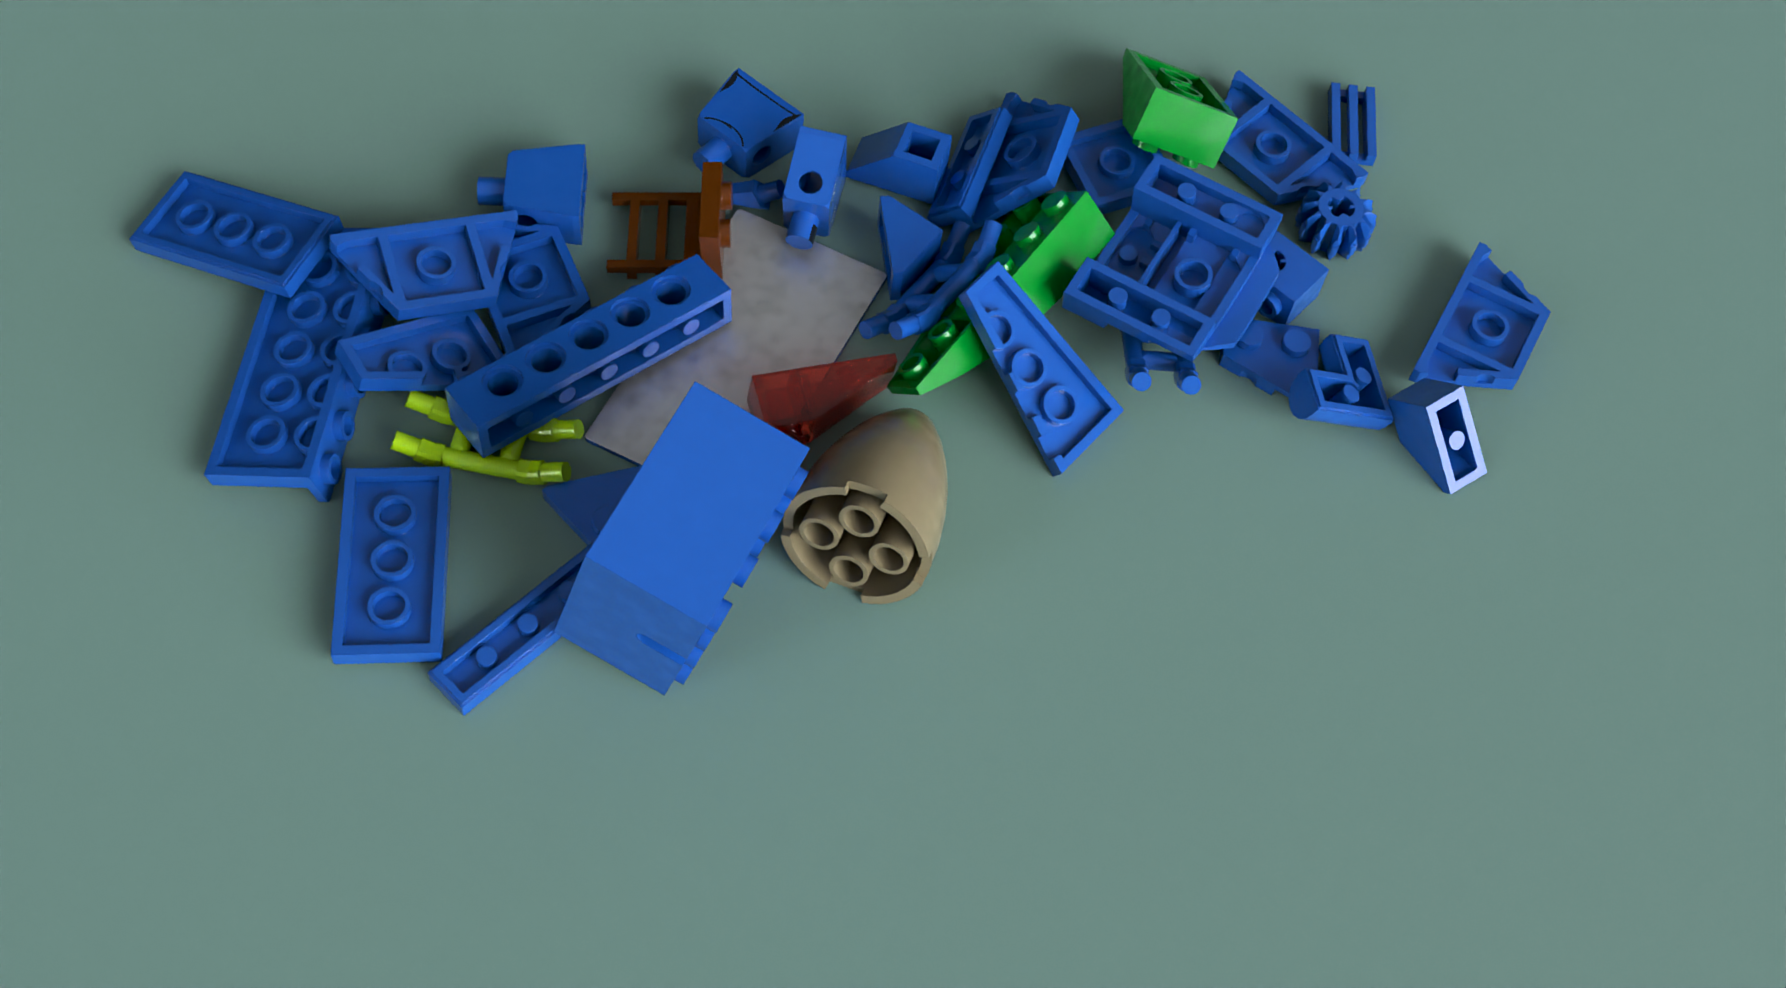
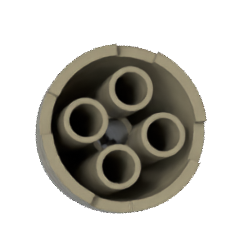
M899 408L878 414L841 436L809 469L807 477L784 513V529L780 536L789 558L815 584L825 589L829 582H833L862 593V603L868 604L897 602L911 596L922 586L940 543L948 496L945 455L941 439L931 419L921 411L913 408Z

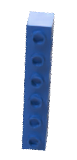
M698 254L680 263H675L664 272L641 284L631 286L615 298L600 306L588 309L583 315L558 328L548 330L538 339L515 351L505 353L491 364L472 374L464 375L455 383L445 387L450 418L482 458H485L547 424L553 418L565 414L732 321L731 289Z

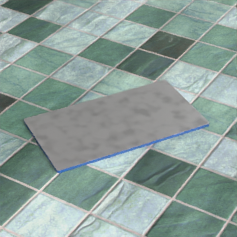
M738 209L731 218V248H724L722 280L731 289L732 321L621 382L586 432V441L637 466L643 465L695 381L786 435L791 436L884 285L887 277L886 273L815 241L811 249L802 250L794 248L785 241L788 229L743 209Z

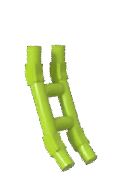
M409 391L404 407L425 414L427 418L439 423L456 426L450 418L447 399L437 395L434 397L421 391ZM553 418L547 424L503 447L499 456L489 455L485 458H482L478 452L470 451L472 444L457 426L450 447L423 437L419 439L397 430L389 449L410 456L414 461L431 467L450 466V468L513 479L517 483L546 485L548 482H568L571 478V466L568 462H545L544 460L520 458L526 437H529V440L538 442L581 439L584 433V426L580 419L558 420Z

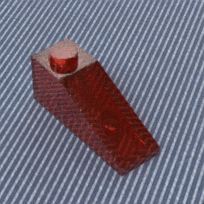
M891 353L753 375L747 396L750 413L798 442L808 444L887 388L898 362L896 354Z

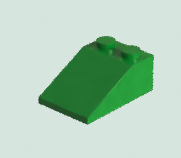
M1126 48L1123 55V125L1133 138L1131 142L1147 152L1157 153L1158 148L1173 153L1172 158L1191 168H1197L1200 163L1214 169L1238 121V117L1204 77Z

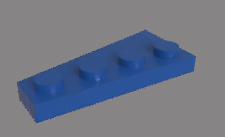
M998 261L989 266L958 297L1048 469L1054 477L1062 474L1124 409Z

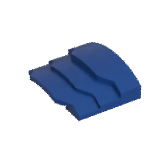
M1156 154L1134 186L1131 209L1115 231V235L1107 243L1096 261L1089 257L1085 259L1064 290L1062 308L1102 328L1109 324L1147 344L1151 341L1191 362L1201 351L1234 348L1254 319L1279 276L1280 270L1270 242L1282 220L1283 214Z

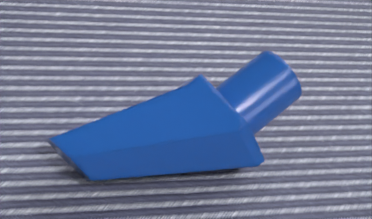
M755 179L732 183L733 205L769 210L771 201L783 198L785 185L780 179L765 184Z

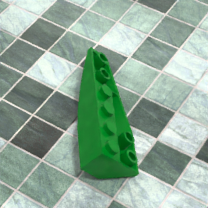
M1087 191L1044 193L1012 210L1001 223L1003 229L995 246L997 248L996 253L985 270L999 261L1044 315L1063 296L1064 290L1085 259L1089 257L1094 260L1115 233ZM959 297L941 315L940 321L931 330L919 336L887 385L892 394L923 395L963 375L990 358Z

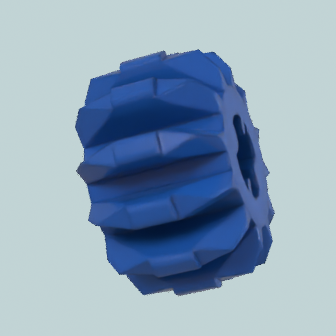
M1342 181L1335 188L1323 182L1317 190H1309L1303 197L1301 207L1297 211L1295 226L1299 228L1298 241L1311 242V254L1321 250L1326 252L1328 260L1332 259L1336 253L1348 260L1355 251L1361 252L1371 238L1370 234H1372L1376 226L1375 220L1377 217L1372 213L1373 200L1360 199V188L1353 191L1346 190Z

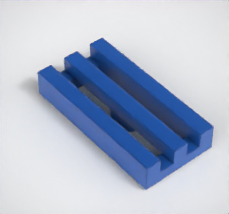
M1331 82L1328 90V141L1341 150L1340 102L1347 103L1348 152H1342L1359 165L1373 166L1377 157L1375 87L1366 86L1364 92H1359L1358 85L1349 84L1347 90L1340 89V83ZM1358 104L1362 105L1363 154L1359 153Z

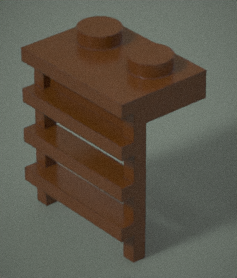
M703 162L701 192H612L613 206H630L626 260H607V273H627V279H637V273H655V275H658L669 266L698 254L723 279L724 248H731V219H725L726 210L733 209L732 181H724L722 162ZM642 206H658L655 260H638ZM670 206H687L684 260H667Z

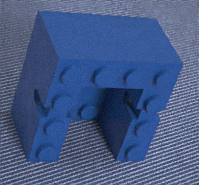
M695 381L587 552L554 632L664 696L674 680L684 685L733 605L724 599L732 583L741 588L743 587L759 560L757 558L765 543L768 544L785 511L807 477L809 471L803 469L800 465L810 448Z

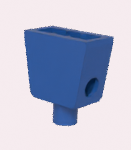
M585 144L513 150L507 157L505 177H478V205L503 206L504 211L517 210V223L519 225H556L559 227L565 243L582 245L588 180Z

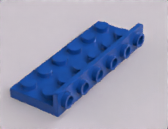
M344 228L341 233L375 228ZM328 248L292 298L268 291L264 292L204 476L212 485L308 488L318 502H329L334 486L341 479L343 455L347 442L354 435V418L360 398L365 396L366 391H358L335 355L337 342L341 339L381 329L384 316H387L389 312L330 252V248Z

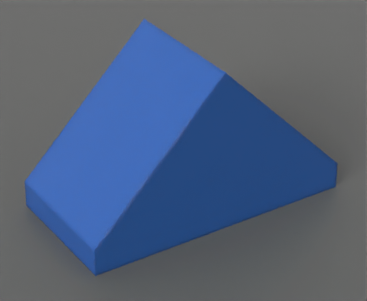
M889 195L880 196L877 227L885 273L887 275L890 301L898 300L934 262V258L940 252L943 230Z

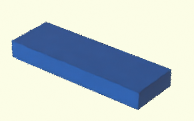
M1004 106L969 117L927 216V219L939 228L954 224L955 221L962 222L972 218L1013 118Z

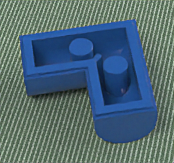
M1330 334L1319 345V353L1325 371L1305 368L1293 380L1289 390V407L1292 414L1298 419L1374 430L1385 428L1394 421L1369 342L1366 339Z

